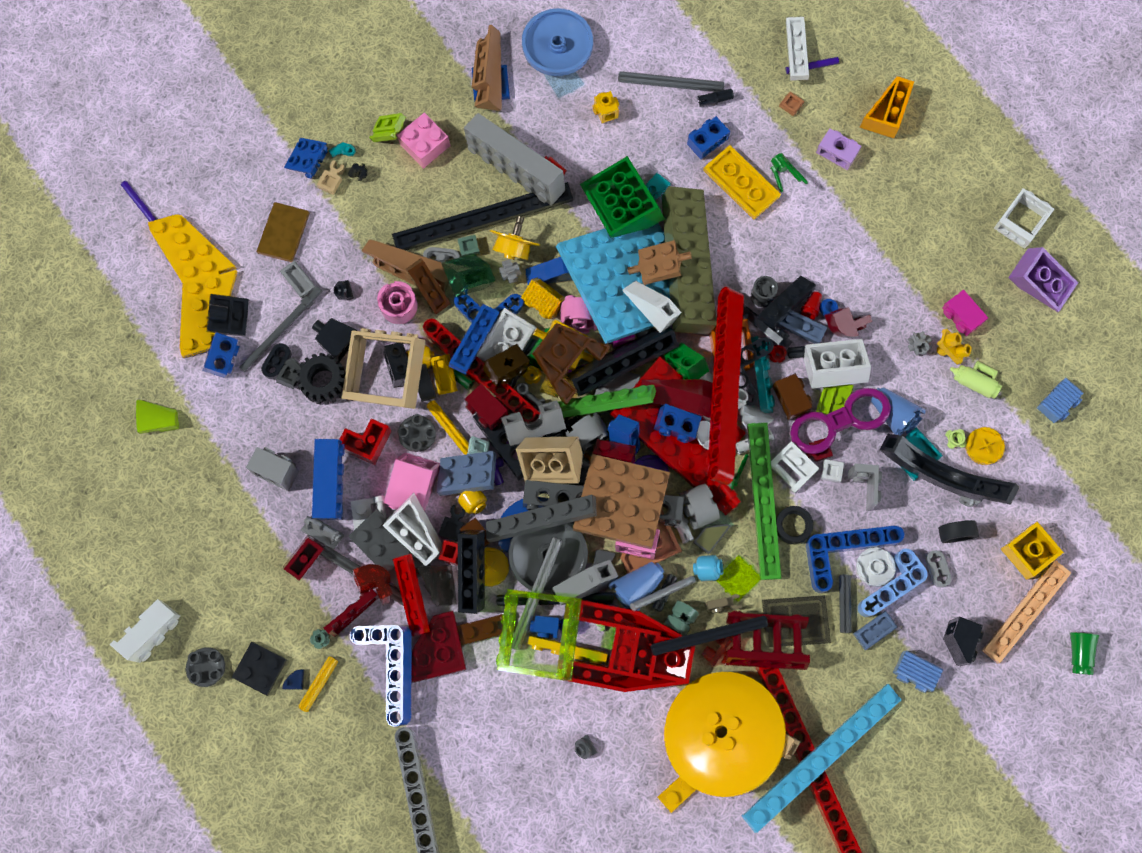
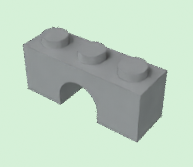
M557 400L538 406L540 416L531 423L523 421L520 412L501 417L510 446L520 445L525 438L542 437L566 429L561 407Z

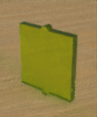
M738 555L723 570V575H720L716 581L725 589V593L728 592L731 596L739 594L740 597L735 599L739 602L760 581V575L752 569V565H748Z

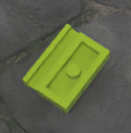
M402 113L379 116L372 131L374 134L369 139L373 142L396 140L397 137L395 135L402 130L406 117Z
M853 385L823 387L816 412H822L827 415L844 407L845 401L852 394Z

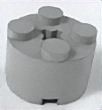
M597 412L593 413V417L589 414L571 426L573 430L570 433L568 430L565 432L567 437H579L584 454L592 449V444L597 439L606 440L609 435L607 426Z
M706 484L679 493L680 497H684L683 504L685 506L683 507V512L686 518H691L689 520L693 530L720 519L717 504H714L712 500L713 495Z

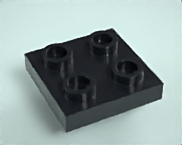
M210 294L206 332L245 337L249 299Z

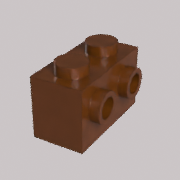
M796 373L775 381L773 384V390L788 421L810 412L811 405H813L811 397L806 395L803 389L805 386L802 379L798 378Z

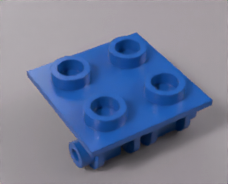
M300 137L284 168L306 173L305 176L309 179L315 177L318 170L316 167L320 168L321 166L318 162L322 163L328 153L327 143Z

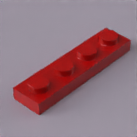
M412 554L394 558V567L411 634L416 636L428 633L430 629Z

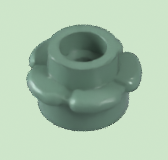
M317 629L310 637L311 644L317 649L326 647L330 641L329 634L325 630Z

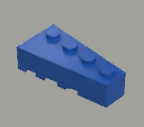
M315 439L312 498V518L343 520L342 475H344V464H342V456L345 454V446L339 439Z

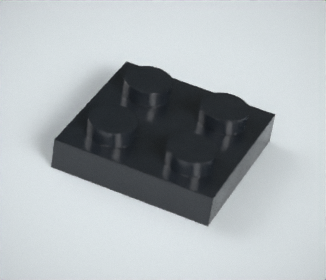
M251 641L232 678L268 696L287 659Z

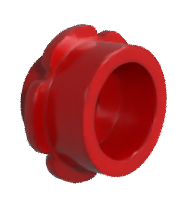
M774 345L772 352L768 355L772 362L781 363L785 360L787 351L781 345Z

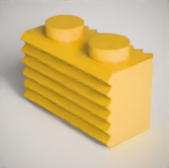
M537 277L530 281L521 299L524 300L528 307L536 308L543 318L552 319L561 310V303L565 300V297Z

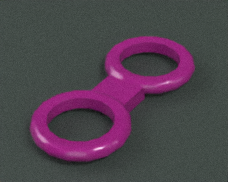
M874 388L856 390L849 395L844 407L827 415L822 412L811 411L796 418L791 427V440L804 453L817 454L824 452L835 441L837 432L851 426L860 430H872L883 425L890 415L891 406L889 399L883 392ZM866 396L878 399L883 407L879 417L868 422L860 421L852 414L853 404L858 399ZM819 420L828 427V436L822 443L807 445L799 439V429L807 421Z

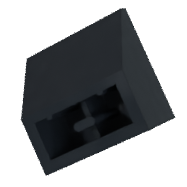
M960 616L949 620L943 640L955 664L961 667L975 661L978 653L976 646L977 643L981 642L984 632L981 631L983 625Z

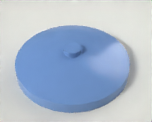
M549 9L535 15L527 23L522 34V49L528 63L537 71L550 76H565L578 71L587 63L593 50V34L589 24L579 14L567 9Z

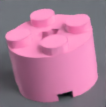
M395 281L394 283L384 285L378 293V306L387 321L394 324H406L415 316L418 303L413 290L408 284Z
M566 296L565 300L561 303V323L583 334L589 333V330L593 328L594 331L597 330L582 297Z

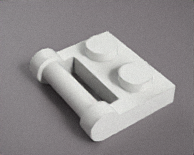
M792 441L771 461V468L791 487L794 493L819 470ZM781 460L801 477L798 482L778 464Z
M385 496L351 501L354 530L372 514L371 505L377 504V509L386 518Z

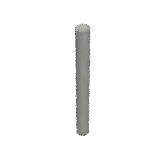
M689 576L631 603L630 608L633 611L695 583L696 579L694 576Z

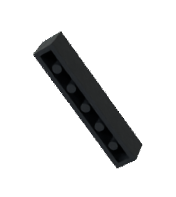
M668 327L661 333L655 329L605 354L600 361L595 359L565 374L568 383L577 390L575 394L581 396L679 347V343L672 328Z

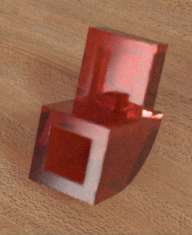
M367 564L353 569V578L360 594L376 589L382 605L390 603V595H392L388 584L390 583V574L385 568L376 564Z

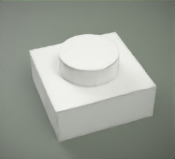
M825 459L823 461L821 479L840 483L844 463Z

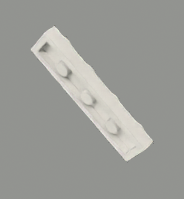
M804 17L786 18L790 81L808 80L809 69Z

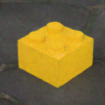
M1038 522L1029 525L1000 548L1026 580L1036 576L1064 553Z

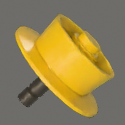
M517 216L512 234L490 230V232L498 236L492 250L504 253V257L515 260V257L528 260L530 245L540 246V244L525 240L520 236L524 218Z

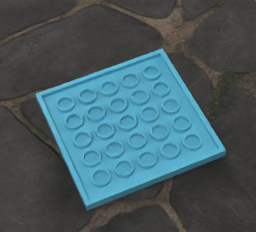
M659 223L645 230L613 238L609 236L606 229H601L560 242L556 246L605 344L654 327L622 290L635 281L643 284L641 273L629 275L628 267L638 265L639 249L665 243V235ZM668 279L645 285L670 299Z

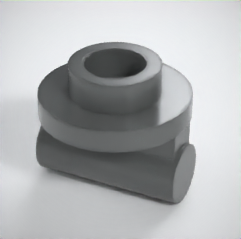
M588 734L575 742V752L583 759L598 753Z

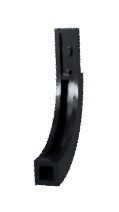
M888 433L879 449L892 461L919 478L966 498L981 502L983 499L1011 505L1019 489L1016 483L981 477L948 466L927 455L901 435Z

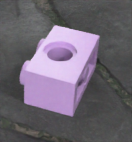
M829 128L816 153L848 170L858 155L861 145L853 139L846 138L839 131Z

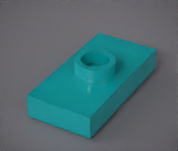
M658 173L646 184L655 201L671 186V183Z

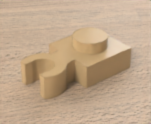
M336 161L331 162L330 172L324 170L317 183V188L332 195L335 194L342 181L339 175L345 171L343 164L339 169H335Z

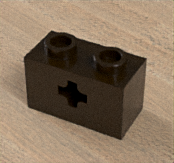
M515 344L487 359L483 370L497 387L501 384L506 385L517 375L522 376L525 374L530 360L518 344Z

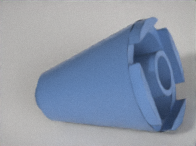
M885 387L877 388V390L885 394L890 402L891 410L886 420L887 425L895 435H901L905 431L908 435L922 420L920 415L921 413L925 414V410ZM872 397L871 402L881 414L882 404L878 399Z
M650 562L612 581L609 584V588L612 589L614 587L616 590L614 593L615 597L626 609H631V603L652 594L664 578L662 574L664 570L658 563Z

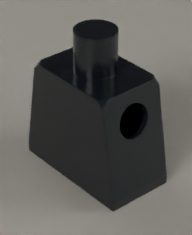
M333 318L329 319L326 324L317 320L312 326V329L318 333L315 337L317 343L340 362L349 351L351 332L357 330Z

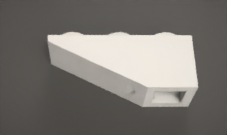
M637 281L622 290L660 333L672 325L682 313L668 297Z

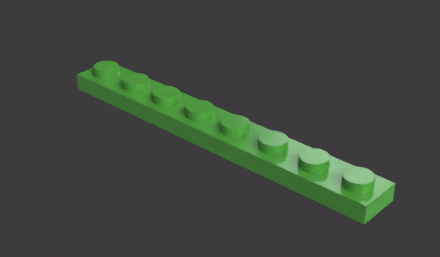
M768 423L747 424L760 580L781 579Z

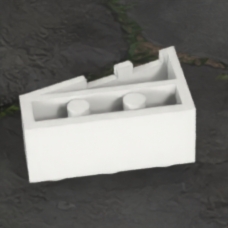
M157 599L139 616L140 620L133 628H126L124 630L126 635L118 642L114 640L110 646L126 660L138 663L144 662L150 657L152 648L163 642L165 633L176 627L180 615L166 603Z

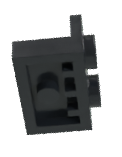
M403 343L384 346L383 355L393 388L401 386L402 380H405L408 358Z

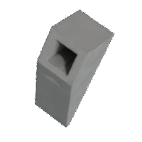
M607 560L593 565L554 586L553 590L560 605H564L609 588V584L618 579L619 576L612 562Z

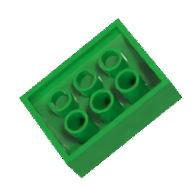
M628 156L580 184L611 238L648 229L664 220L659 206Z

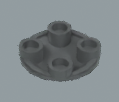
M415 414L405 419L397 431L401 445L412 452H421L430 448L436 437L433 423L420 414Z
M204 647L188 655L185 670L187 678L191 683L198 687H209L216 684L222 678L226 664L224 657L218 650Z

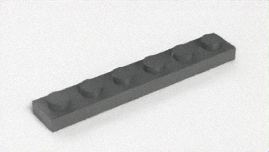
M588 495L487 521L486 540L494 542L597 516L596 497Z

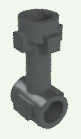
M518 384L516 386L517 393L532 403L534 408L540 413L538 406L546 404V401L543 398L538 400L528 391V384Z

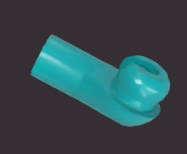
M342 142L328 151L332 158L339 154L353 156L356 149L353 145Z

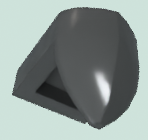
M295 358L285 361L283 368L276 378V383L291 389L295 388L297 385L296 377H299L297 369L301 370L300 363Z

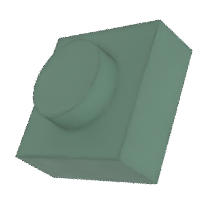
M476 235L457 239L462 258L480 254Z

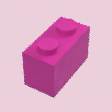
M965 290L955 295L942 307L944 315L948 319H952L956 324V329L960 333H964L965 336H968L988 319L986 314Z

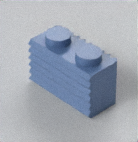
M1065 378L1038 405L1037 409L1053 423L1058 420L1063 421L1070 414L1068 410L1071 406L1075 408L1082 401L1080 397L1084 392Z
M905 650L902 652L893 673L897 675L896 679L906 684L911 682L916 685L915 689L926 693L927 691L932 692L935 690L943 669Z

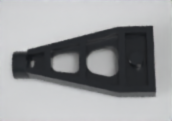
M743 304V316L778 345L787 348L791 345L792 341L789 339L790 335L777 327L774 329L770 328L758 320V314Z

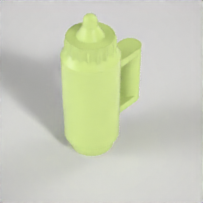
M976 361L973 369L960 365L959 368H950V371L954 373V380L987 398L995 399L1002 388V385L998 384V381L995 380L998 371L979 361ZM978 369V370H980V371H982V372H984V373L990 375L991 378L988 377V376H986V375H984V374H982V373H980V372H978V371H976V370Z

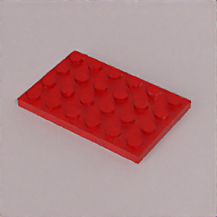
M659 357L633 388L641 386L642 380L682 379L683 377ZM648 403L614 409L610 413L614 418L620 414L639 422L640 441L693 488L705 484L708 479L709 450L700 445L697 438L691 442L683 443L678 441L677 437L671 435L669 437L659 434V431L654 430L661 406ZM665 417V423L671 426V420ZM683 424V429L686 432H689V426L687 424ZM738 426L736 443L745 435V432Z

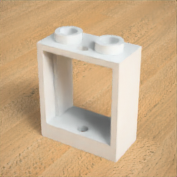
M1022 189L994 229L1025 249L1054 211V208L1049 203L1037 198L1032 192ZM1018 202L1042 217L1031 233H1028L1007 219Z

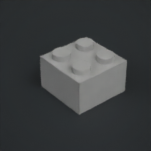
M257 447L246 468L255 476L289 492L299 473V470L295 467L296 464L284 455L279 457L274 454L273 450L264 447V449Z

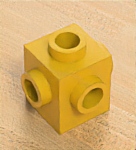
M611 91L601 92L594 97L592 109L594 114L599 116L601 124L618 118L619 102L617 97H613Z

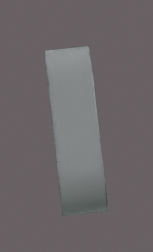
M933 550L926 555L925 562L931 580L936 587H946L951 583V574L946 559L940 551ZM933 554L935 557H939L940 559L937 562L938 568L935 562L930 561V559L933 558ZM938 570L940 571L941 576L946 577V580L943 581L944 584H942L941 581L937 580V577H939Z

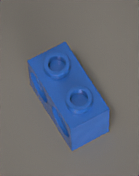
M715 116L713 119L706 120L701 128L693 130L688 135L687 145L702 160L729 139L730 130ZM697 141H703L704 143L699 144Z
M216 332L202 371L223 378L226 377L227 373L231 374L234 366L231 360L233 356H237L240 347L237 345L238 339ZM220 344H228L230 350L223 351L220 348ZM217 360L223 362L224 368H216L214 362Z
M664 404L660 407L654 430L659 431V434L669 437L671 435L677 437V440L680 442L688 443L696 439L702 417ZM665 417L671 420V426L665 423ZM683 424H687L689 426V432H686L683 429Z

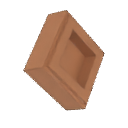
M790 91L779 104V107L794 116L805 101Z

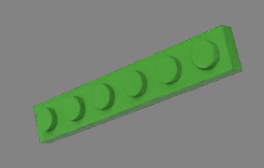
M642 385L637 388L571 398L567 404H564L562 401L557 402L561 407L563 418L653 403L656 389L654 385Z

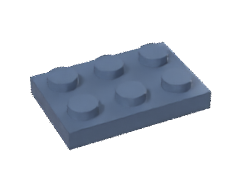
M494 451L441 458L437 493L443 496L458 494L464 491L474 492L494 489L497 454Z

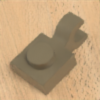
M734 594L728 598L707 601L705 603L707 611L712 610L713 614L723 612L725 607L739 610L742 608V605H734L733 599H737L740 596L739 594Z

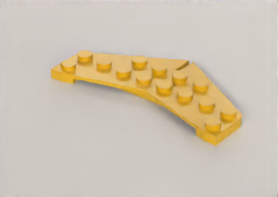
M175 214L148 222L150 232L183 283L179 347L181 356L186 358L207 352L215 334L206 332L210 294L231 296L238 272L233 269L237 268L182 215Z

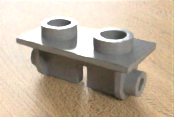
M312 516L305 518L304 523L306 524L301 529L303 533L332 550L335 549L344 537V534L318 519L312 518Z

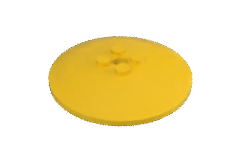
M715 672L692 681L677 695L671 704L664 727L665 748L676 773L694 789L716 797L740 796L761 786L776 770L785 748V721L777 701L759 682L739 673ZM720 727H726L727 734L723 738L717 736V730Z

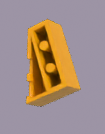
M897 76L872 109L864 116L859 128L895 138L914 81Z

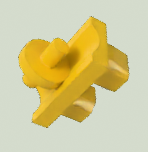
M942 329V338L937 342V353L941 356L948 355L958 365L962 364L963 357L970 356L972 347L969 344H961L962 338L958 332L951 333L948 329Z

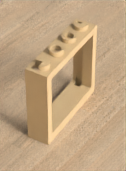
M362 328L361 331H352L341 399L415 409L426 340L418 338V334L407 333V336H402L403 333L391 331V335H389L387 331L375 330V333H371L370 329ZM367 340L410 344L402 399L359 393Z

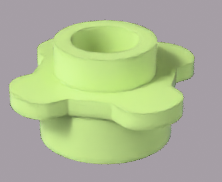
M962 429L954 430L953 432L948 430L946 432L948 448H964L966 446L965 432Z

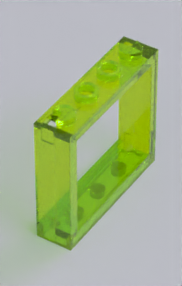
M507 589L504 597L505 611L501 618L503 626L502 633L499 636L500 648L499 654L496 657L497 670L563 681L571 680L582 599ZM518 597L566 603L557 672L509 665Z

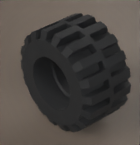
M320 353L319 356L312 354L311 359L305 358L306 362L304 364L301 362L299 365L301 370L297 369L299 377H296V381L299 384V389L311 402L315 401L316 404L321 405V402L327 405L330 400L333 403L336 402L335 398L337 396L339 398L342 397L341 392L343 391L345 369L337 358H333L332 355L327 354L325 356L324 353ZM318 372H332V379L326 386L315 387L312 385L313 378Z

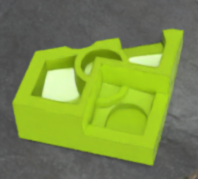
M137 400V433L143 434L179 429L177 410Z

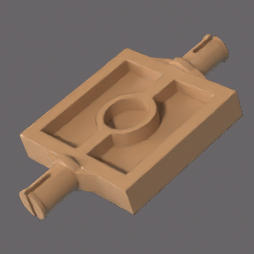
M675 240L638 250V265L628 267V273L631 275L640 272L644 285L681 276V261L692 259L690 251L679 254Z

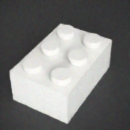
M862 339L805 345L804 363L811 388L869 382L871 365Z

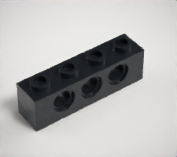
M476 414L472 416L476 425L500 457H502L518 481L524 478L519 459L517 460L512 457L519 445L510 446V444L502 443V440L507 437L503 422L500 423L498 429L492 431L489 427L485 429L478 420L480 418Z
M466 529L458 533V613L478 614L485 609V530Z

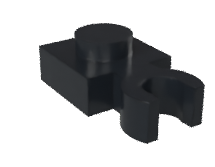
M453 505L450 509L451 518L445 516L438 535L457 542L458 533L461 532L460 529L464 525L459 520L465 516L466 511L462 509L460 514H455L456 505Z

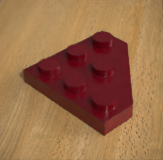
M454 611L434 615L429 623L430 632L422 634L412 650L411 684L467 670Z

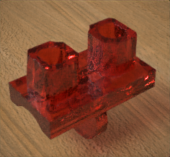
M733 636L715 640L714 642L720 645L717 651L708 645L706 646L701 655L709 662V666L713 668L722 655L724 658L720 663L726 666V649L733 640Z

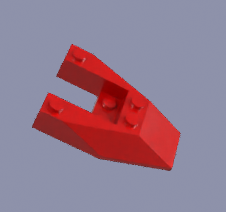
M579 599L576 620L615 627V635L609 666L568 658L564 677L565 681L621 692L689 684L695 646L653 656L651 652V644L681 637L682 635L640 611Z

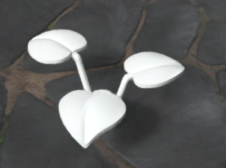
M708 372L700 379L713 382V375ZM739 389L738 409L739 414L742 415L741 421L744 426L747 427V424L751 423L770 424L774 418L768 413L762 412L756 405L745 406L748 394L743 389ZM701 421L696 438L700 445L709 450L710 422Z

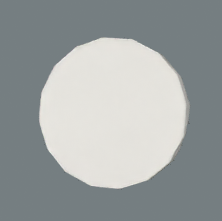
M874 547L860 554L857 559L856 570L861 581L869 586L879 587L892 580L896 572V564L888 551Z

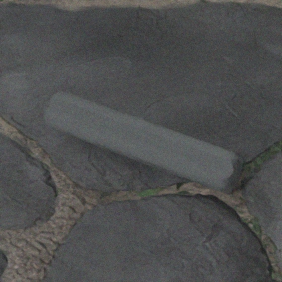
M847 574L839 576L840 633L844 634L851 633V576Z

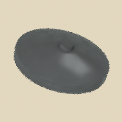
M572 522L512 537L509 546V563L513 574L524 587L532 591L553 537L561 539L562 545L542 594H555L554 586L585 570L588 559L586 541L581 532L573 531L574 524Z

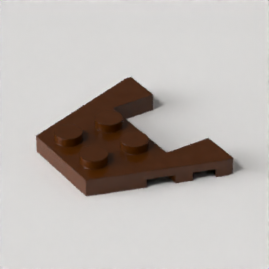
M556 323L532 354L561 401L567 404L577 390L563 379L564 374L584 349L600 361L611 346Z

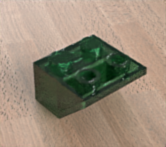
M475 254L441 263L455 298L484 290L496 281L490 265Z

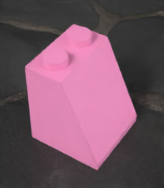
M407 452L396 458L384 503L388 504L390 508L397 510L415 493L425 511L439 473L440 463Z

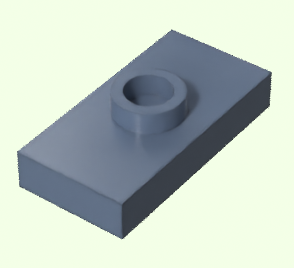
M884 611L853 633L862 648L867 650L898 627L889 614Z

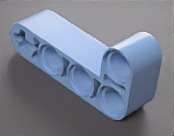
M902 549L894 556L895 564L902 574L858 604V612L861 616L871 617L927 579L926 568L912 550ZM901 554L908 557V563L901 561ZM913 571H917L920 574L919 580L913 577ZM897 581H900L904 584L903 591L897 588ZM881 592H885L888 595L887 602L880 598ZM875 601L877 605L866 611L865 607Z

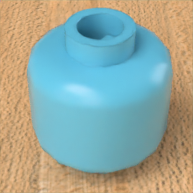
M716 555L699 556L696 563L693 564V573L698 576L700 581L718 580L720 575H723L722 560L718 559Z

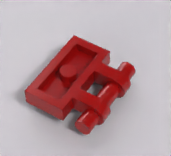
M710 479L706 480L705 484L710 489L713 495L712 499L717 504L718 509L725 516L731 513L741 502L737 497L736 491L732 490L728 485Z

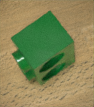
M682 342L679 344V347L664 355L666 362L683 377L682 379H700L709 372L705 357Z

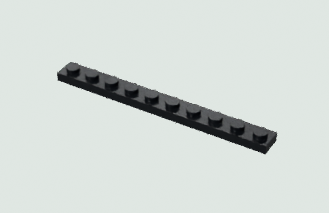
M566 182L565 191L552 206L547 202L540 201L534 193H529L393 233L392 237L396 248L407 251L517 218V216L522 217L573 201V196L569 184Z

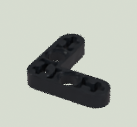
M768 337L760 338L741 348L740 376L745 378V384L739 386V389H744L748 385L747 393L754 396L751 403L749 400L746 401L745 406L747 407L753 406L757 402L758 394L744 367L772 352L774 344ZM761 342H763L764 344L768 343V351L762 349L758 352L759 356H757V352L755 349L759 348L762 345ZM750 350L753 358L745 360L742 356L743 351Z

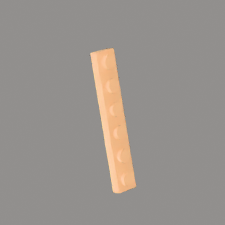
M1054 560L982 651L997 664L1001 663L1070 576L1071 572Z

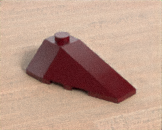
M703 379L642 380L641 386H655L656 393L652 404L661 407L664 404H668L702 417L701 420L710 422L713 382Z

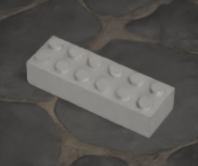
M477 113L464 127L468 150L472 154L479 155L485 163L495 166L500 173L508 175L514 183L521 184L527 192L537 195L540 201L547 202L552 206L565 191L563 170L481 114Z

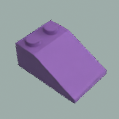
M1043 247L1028 248L1008 277L1018 288L1056 312L1061 310L1078 284Z

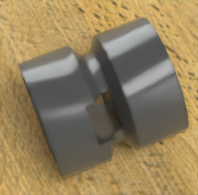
M761 276L756 279L750 295L752 302L758 307L770 305L778 291L777 282L770 276Z

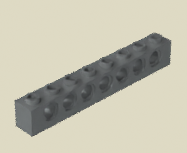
M525 480L523 507L530 511L560 503L558 501L560 496H567L569 500L580 498L584 486ZM540 494H547L549 496L548 501H540L538 499ZM665 495L662 506L667 509V513L664 515L660 514L658 522H665L667 526H677V524H680L682 521L684 497Z

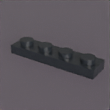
M800 275L759 314L758 320L774 329L815 290L816 284Z

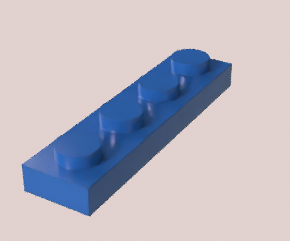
M485 304L481 306L450 360L449 367L466 375L499 317V311Z

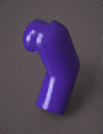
M502 457L496 458L495 486L504 483L499 467L504 466Z

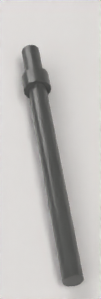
M317 286L308 296H305L301 300L302 303L239 368L246 372L302 312L314 304L313 301L323 291Z

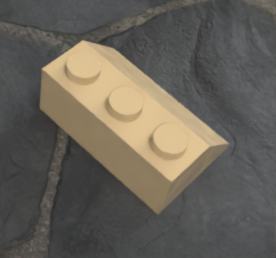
M578 436L525 438L516 448L524 480L550 483H579L583 453Z

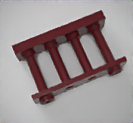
M741 611L728 612L726 624L764 615L768 621V627H773V652H763L761 650V629L753 631L752 651H743L741 649V634L734 635L733 649L727 651L726 665L796 670L808 669L810 655L802 653L801 629H806L809 617H803L799 614L784 616L743 613ZM781 627L793 628L794 653L792 654L782 652Z

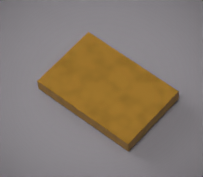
M274 202L256 252L261 255L293 262L310 212Z

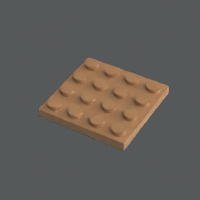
M592 454L581 497L588 495L596 497L597 516L575 521L573 531L652 549L670 472Z

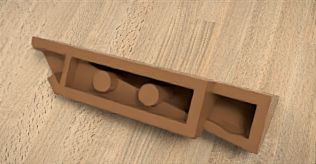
M491 24L488 26L486 37L484 39L480 38L476 43L472 88L476 91L478 90L475 101L476 108L500 111L502 110L501 33Z
M372 239L362 249L363 253L374 258L372 263L377 268L414 286L416 285L406 271V268L420 258L424 260L444 293L454 272L453 266Z

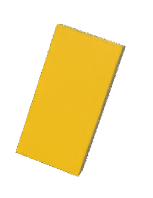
M450 354L431 358L438 395L458 391L453 368L449 367Z

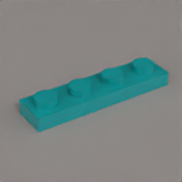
M759 336L751 337L752 343L760 339ZM761 342L762 345L759 348L755 349L757 352V356H759L758 352L762 349L768 351L767 344ZM766 356L755 361L754 364L760 409L762 412L770 414L774 413L775 399L771 395L773 383L768 373L770 363Z

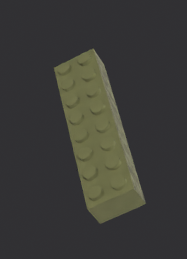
M669 186L661 197L665 242L675 240L679 254L690 251L692 259L681 261V276L668 279L670 300L682 312L674 321L672 327L674 332L709 334L716 327L717 321L704 190Z

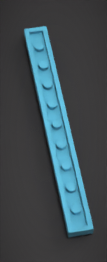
M889 684L883 686L741 815L754 833H758L901 701V698Z

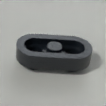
M276 344L262 364L261 371L266 378L276 379L285 361L291 358V350L286 344ZM281 352H285L283 357H279ZM271 368H275V372L270 373L269 370Z

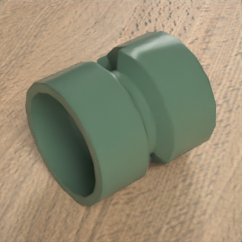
M677 600L672 609L673 615H669L663 625L685 636L690 631V624H694L699 612Z

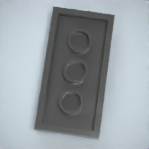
M376 509L348 537L400 590L393 559L412 553L383 526L387 519ZM412 554L417 578H419L431 564L429 563L425 566Z

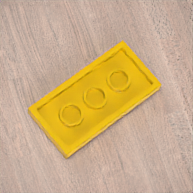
M731 145L703 168V171L753 220L781 196V193Z

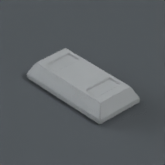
M295 260L280 270L281 274L301 299L316 288Z

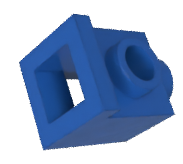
M535 616V620H531L530 632L538 634L537 637L549 638V635H553V639L557 640L559 618Z

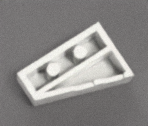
M413 493L386 520L383 526L427 566L440 553L443 544L415 493Z

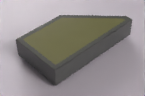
M731 525L706 526L693 543L709 555Z

